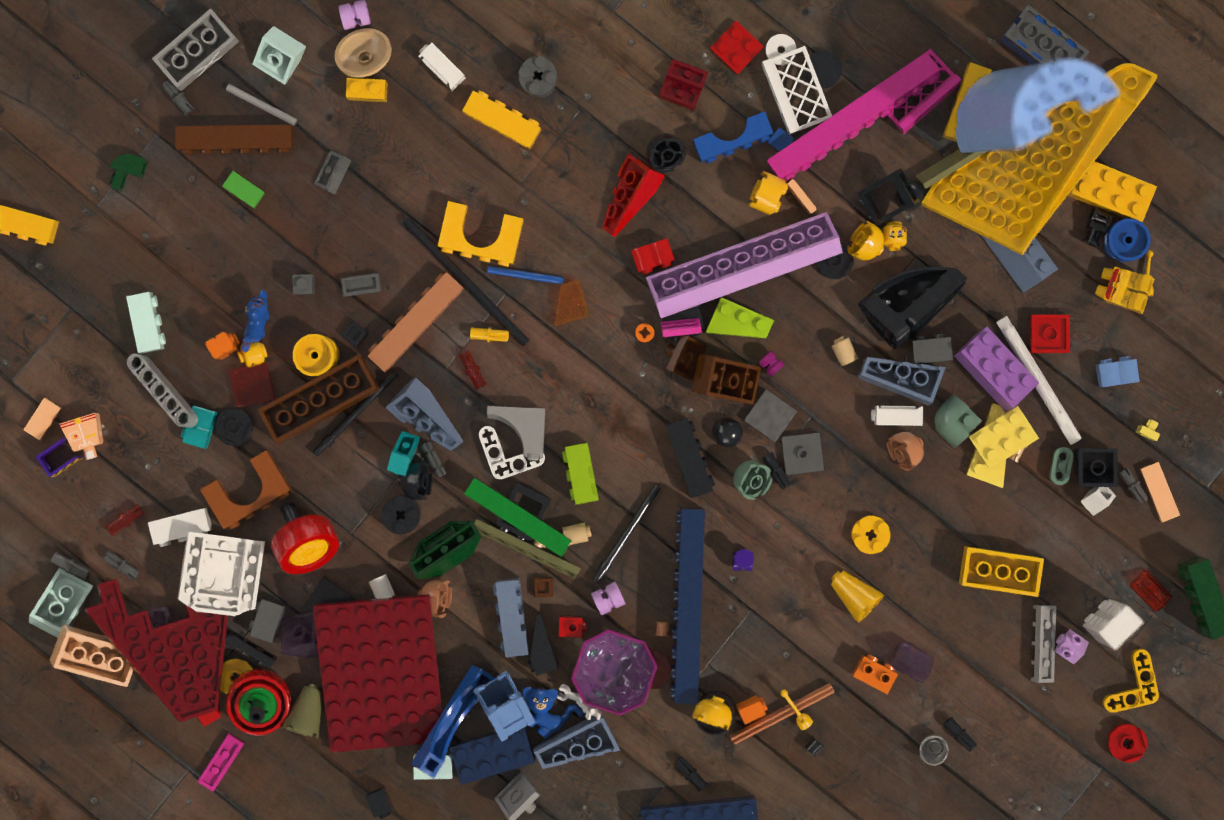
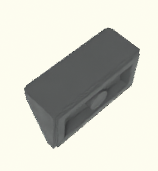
M330 150L314 185L332 194H336L351 160Z

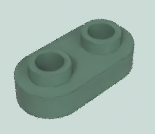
M1059 447L1053 453L1049 478L1056 485H1064L1070 478L1073 453L1069 448ZM1061 453L1065 454L1064 460H1061L1059 458V455ZM1057 472H1061L1062 477L1060 479L1056 478Z

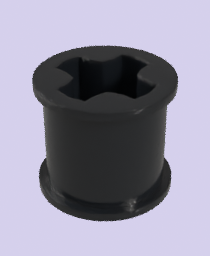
M813 737L807 746L804 747L816 757L824 746Z

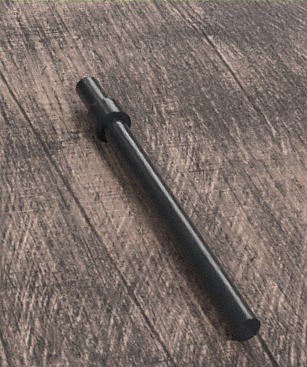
M393 370L378 385L381 390L365 398L329 435L326 434L322 438V442L312 452L318 457L328 446L331 447L335 443L334 440L390 385L398 374Z
M656 484L653 486L605 561L602 560L599 565L600 569L592 581L599 584L605 573L610 571L612 568L611 564L661 490Z

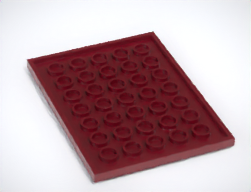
M430 594L313 605L331 753L423 744L443 712Z

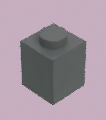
M292 275L294 295H315L314 275Z

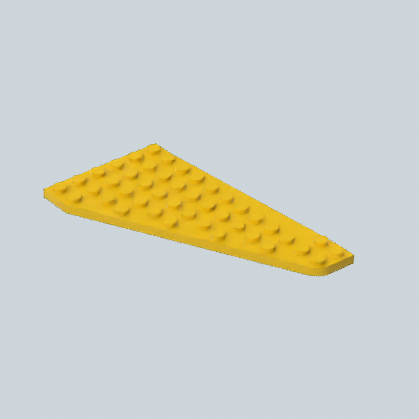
M1132 63L1118 65L1105 74L1114 83L1119 95L1088 112L1083 111L1080 101L1062 102L1044 112L1052 131L1019 149L985 152L933 184L921 202L922 206L1023 255L1038 232L1147 95L1157 79V74Z

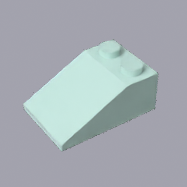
M59 568L29 615V623L58 638L63 625H73L93 585Z

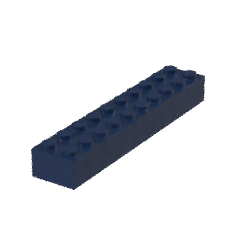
M680 508V512H676V523L680 524V529L676 531L675 542L679 543V550H675V563H678V569H674V581L678 582V586L674 588L673 600L677 601V608H673V621H676V627H672V638L676 642L675 646H672L671 657L675 660V665H671V679H674V684H670V696L674 698L675 703L698 704L705 510L703 508Z

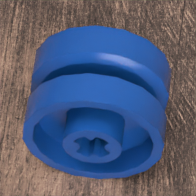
M1123 219L1111 224L1103 236V247L1106 254L1118 262H1130L1141 258L1148 251L1151 244L1148 228L1142 222L1135 219Z

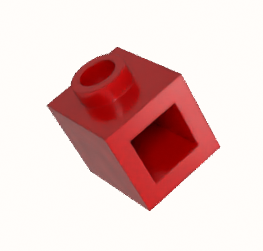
M559 617V637L582 638V633H586V621H583V617Z

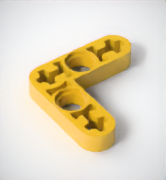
M1136 649L1131 655L1138 688L1105 696L1102 703L1107 711L1119 712L1153 704L1158 700L1159 692L1151 657L1146 650ZM1139 653L1145 655V658H1143L1142 661L1143 665H1148V667H1141V662L1139 660H1136V657L1139 656ZM1143 671L1149 672L1150 678L1148 681L1140 679V674ZM1152 683V686L1148 687L1149 691L1154 693V695H1152L1151 699L1149 700V698L1145 697V695L1148 694L1147 688H1142V685H1149ZM1127 695H1135L1136 700L1133 704L1126 703ZM1119 696H1121V701L1124 706H1122L1121 703L1114 704V708H1112L1111 706H1108L1107 703H1110L1111 698L1114 701H1120Z

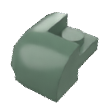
M954 394L938 408L934 419L936 431L952 448L961 444L982 421L969 409L968 405Z

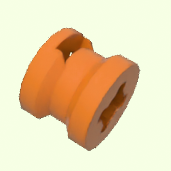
M642 323L636 328L635 336L640 342L647 343L654 337V329L650 324Z

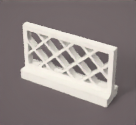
M805 46L762 62V68L789 135L824 122L832 116ZM803 52L805 57L803 66L792 61L795 54ZM783 60L789 63L785 73L777 70L775 62ZM791 64L801 68L797 78L787 74ZM803 70L811 73L812 79L810 83L799 79ZM785 76L796 81L792 91L783 86ZM797 82L808 86L804 96L793 92ZM810 88L818 91L817 101L806 97ZM792 94L802 98L799 108L791 106L789 100ZM804 100L815 104L811 114L800 110ZM817 105L825 109L827 116L818 118L813 115ZM799 112L809 116L807 124L798 125L796 118Z

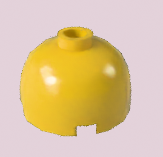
M866 221V225L862 223L854 231L850 238L852 245L847 247L850 255L864 261L879 256L884 250V235L881 229L869 221Z
M713 696L712 699H704L697 704L692 718L729 730L732 714L729 706L724 704V699Z

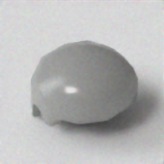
M932 734L925 737L919 747L921 759L928 765L933 766L942 764L949 752L946 740L940 735Z

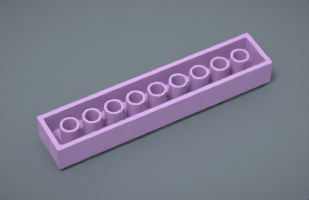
M825 212L646 277L659 315L661 318L841 254L842 248L839 236L828 213Z

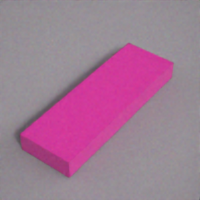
M229 732L197 782L214 792L245 742Z

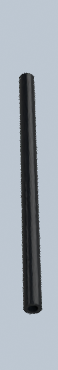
M408 217L402 224L522 346L527 344L529 339Z

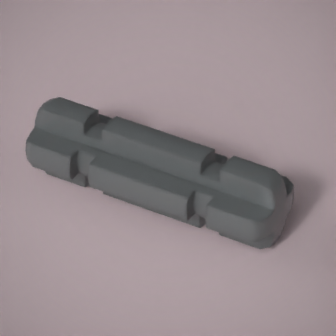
M431 442L422 444L421 448L424 453L426 452L427 455L425 456L432 469H435L436 476L439 478L445 475L446 470L441 466L442 463L435 450L433 451Z

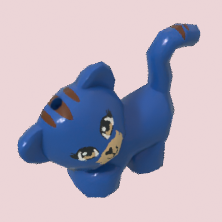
M261 289L259 296L253 297L245 308L248 322L243 333L244 339L241 348L243 352L249 351L251 343H256L265 337V324L270 316L267 303L268 296L263 289Z
M531 687L523 689L522 693L526 699V705L532 711V717L535 721L530 727H533L535 724L538 725L536 731L546 739L563 727L572 712H575L578 717L585 715L582 708L577 704L568 705L562 716L550 714L548 711L557 699V690Z

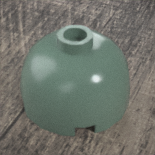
M756 460L745 461L734 472V486L742 496L754 500L758 495L763 496L770 488L772 483L771 470L762 462Z

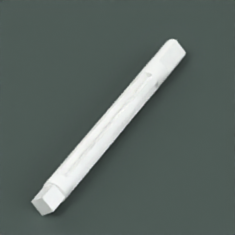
M1007 316L998 320L996 323L1016 357L1039 382L1035 388L1069 444L1072 445L1081 440L1082 437Z

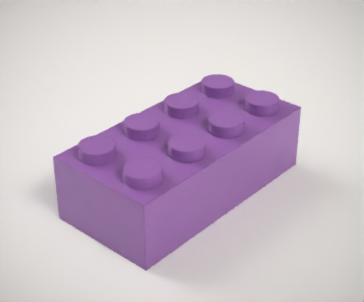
M988 327L976 333L954 355L1005 412L1013 409L1039 384L1035 377Z

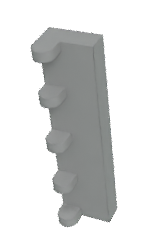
M1033 605V609H1036V622H1032V626H1036L1035 641H1032V645L1035 646V660H1031V664L1034 665V677H1031V682L1051 683L1054 682L1056 606Z

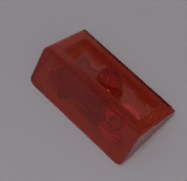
M1147 569L1143 570L1129 585L1154 612L1163 609L1172 598V595Z

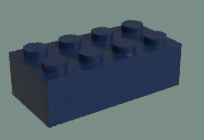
M526 726L508 736V739L502 742L495 731L450 746L461 785L535 763V756Z

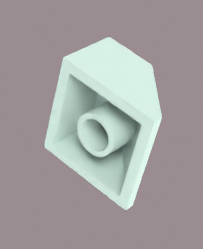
M273 26L262 37L252 65L285 85L299 64L306 46Z

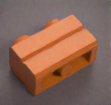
M222 332L216 338L208 340L206 347L213 358L223 360L229 356V353L233 354L239 350L238 344H240V341L235 333Z

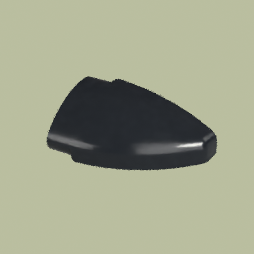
M924 267L903 271L873 287L872 292L861 300L858 305L868 322L891 348L897 349L907 339H913L947 306L965 286L967 277L958 269L948 267Z

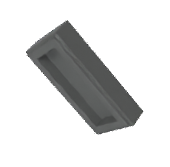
M379 273L341 278L343 297L382 292Z

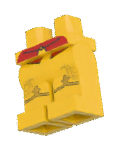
M1114 267V269L1104 268L1101 278L1109 280L1108 287L1098 285L1095 294L1104 299L1106 303L1143 314L1148 300L1146 295L1149 296L1155 279L1150 275H1143L1118 267Z

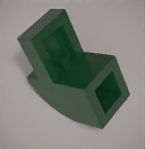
M124 154L115 158L110 165V168L117 170L116 174L113 173L111 176V188L122 192L128 174L143 179L149 161L132 154Z

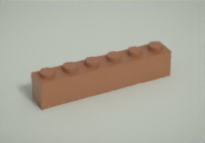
M447 272L439 274L434 280L436 284L432 288L427 287L422 292V299L418 303L414 301L408 307L409 312L406 316L401 315L395 321L396 326L392 330L388 329L381 336L383 340L379 344L375 343L368 350L370 352L368 357L384 372L391 368L464 290Z

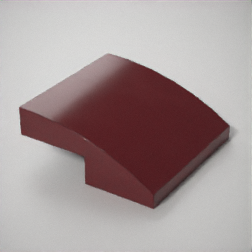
M672 59L658 98L694 111L708 72Z

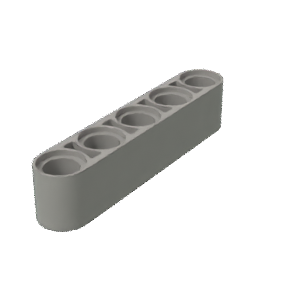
M131 354L127 359L128 368L174 423L186 428L196 426L198 422L197 414L151 359L145 355ZM140 359V360H141V364H140V366L138 367V366H137V362H138V360ZM150 373H152L153 376L151 381L149 380ZM164 387V393L161 395V388ZM176 401V407L173 409L172 404ZM185 415L188 416V421L186 423L184 422Z

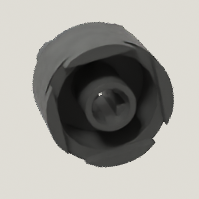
M542 56L531 57L519 69L520 86L527 95L543 98L554 91L557 84V71L550 60ZM535 74H538V75H541V74H542V76H541V79H542V80H541V81H539L538 79H535V80H534Z

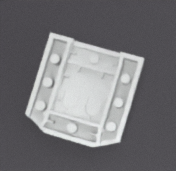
M187 531L177 599L197 612L236 616L255 609L265 542Z

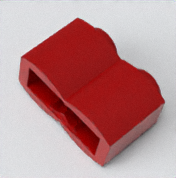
M668 238L631 250L638 273L642 272L643 275L654 272L653 268L661 266V269L672 266L671 262L675 261Z

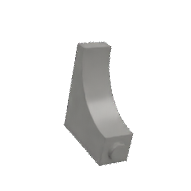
M487 406V417L489 419L499 420L510 426L517 433L523 445L524 457H528V460L543 458L545 409Z

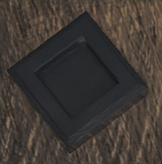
M353 320L341 336L357 347L368 332Z

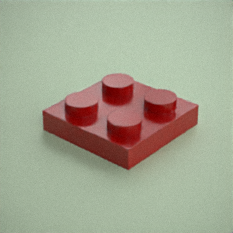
M736 20L710 47V50L738 75L764 46Z
M1030 315V353H1070V315Z

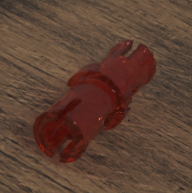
M470 351L465 352L468 360H466L464 354H461L459 358L467 370L465 373L467 376H470L475 389L481 388L478 381L482 387L486 386L487 384L479 371L480 367L476 365Z
M136 504L127 512L120 513L119 517L108 525H105L106 529H109L110 535H114L125 526H130L132 521L143 515L144 512L140 510L141 507Z

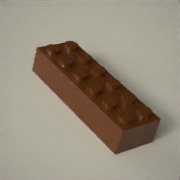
M357 355L258 409V412L275 444L281 445L381 389L364 357Z

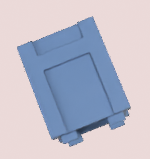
M507 671L501 673L489 683L473 689L501 742L525 726L535 723L522 695L517 691Z

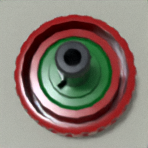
M256 668L241 673L230 685L226 697V711L230 721L240 731L254 736L267 735L279 729L289 715L291 707V694L285 680L280 675L267 669Z

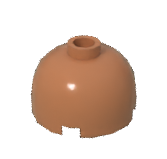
M899 432L888 439L890 440L887 442L888 452L893 461L897 458L900 463L898 466L901 469L910 471L922 461L924 448L920 437L910 432Z
M430 580L418 592V595L430 594L432 616L445 617L447 614L444 613L445 608H450L452 587H448V583H450L448 580Z

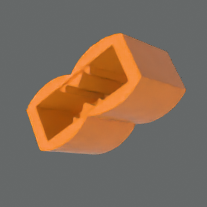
M757 695L736 704L744 724L765 716V711L768 710L763 698H758Z

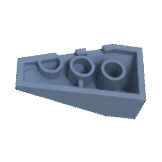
M414 378L405 385L385 407L399 421L403 423L409 422L416 427V431L426 432L431 435L430 437L433 441L450 451L463 442L430 390L417 378Z

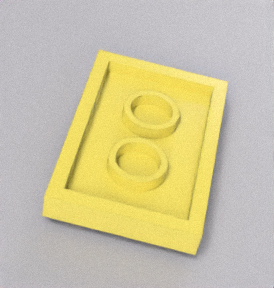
M1019 406L970 435L969 439L987 467L991 469L1033 443L1039 437Z

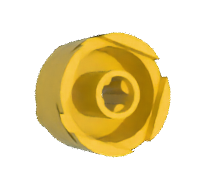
M763 171L761 175L764 177L762 181L757 180L750 196V200L753 202L748 203V206L771 215L774 212H778L781 205L779 199L781 195H785L789 184H786L784 179Z

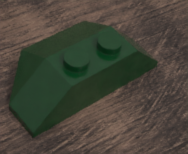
M450 521L418 543L408 564L417 579L442 576L472 556L482 536L473 521Z

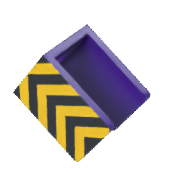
M67 438L60 439L36 456V459L49 478L58 476L82 459V456H75L56 470L50 465L46 456L67 443Z

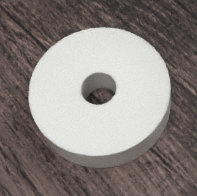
M775 35L770 38L766 45V56L768 59H773L796 50V44L788 35ZM783 47L784 52L779 53L777 48ZM783 60L775 62L777 66L789 64Z

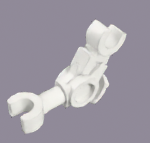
M565 684L560 686L559 690L565 694L559 693L557 696L559 700L572 699L586 713L585 717L587 720H590L591 715L600 720L601 710L584 704L580 695L572 692L569 686Z

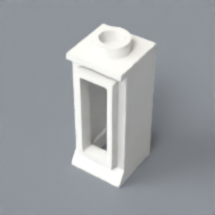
M433 43L430 45L426 44L419 51L420 60L446 86L450 85L451 91L465 79V75Z
M874 406V410H871V421H874V425L923 426V406L917 408L916 406H880V409L879 406Z

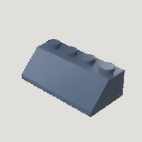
M982 236L1022 293L1058 270L1036 238L1032 240L1025 253L1021 255Z

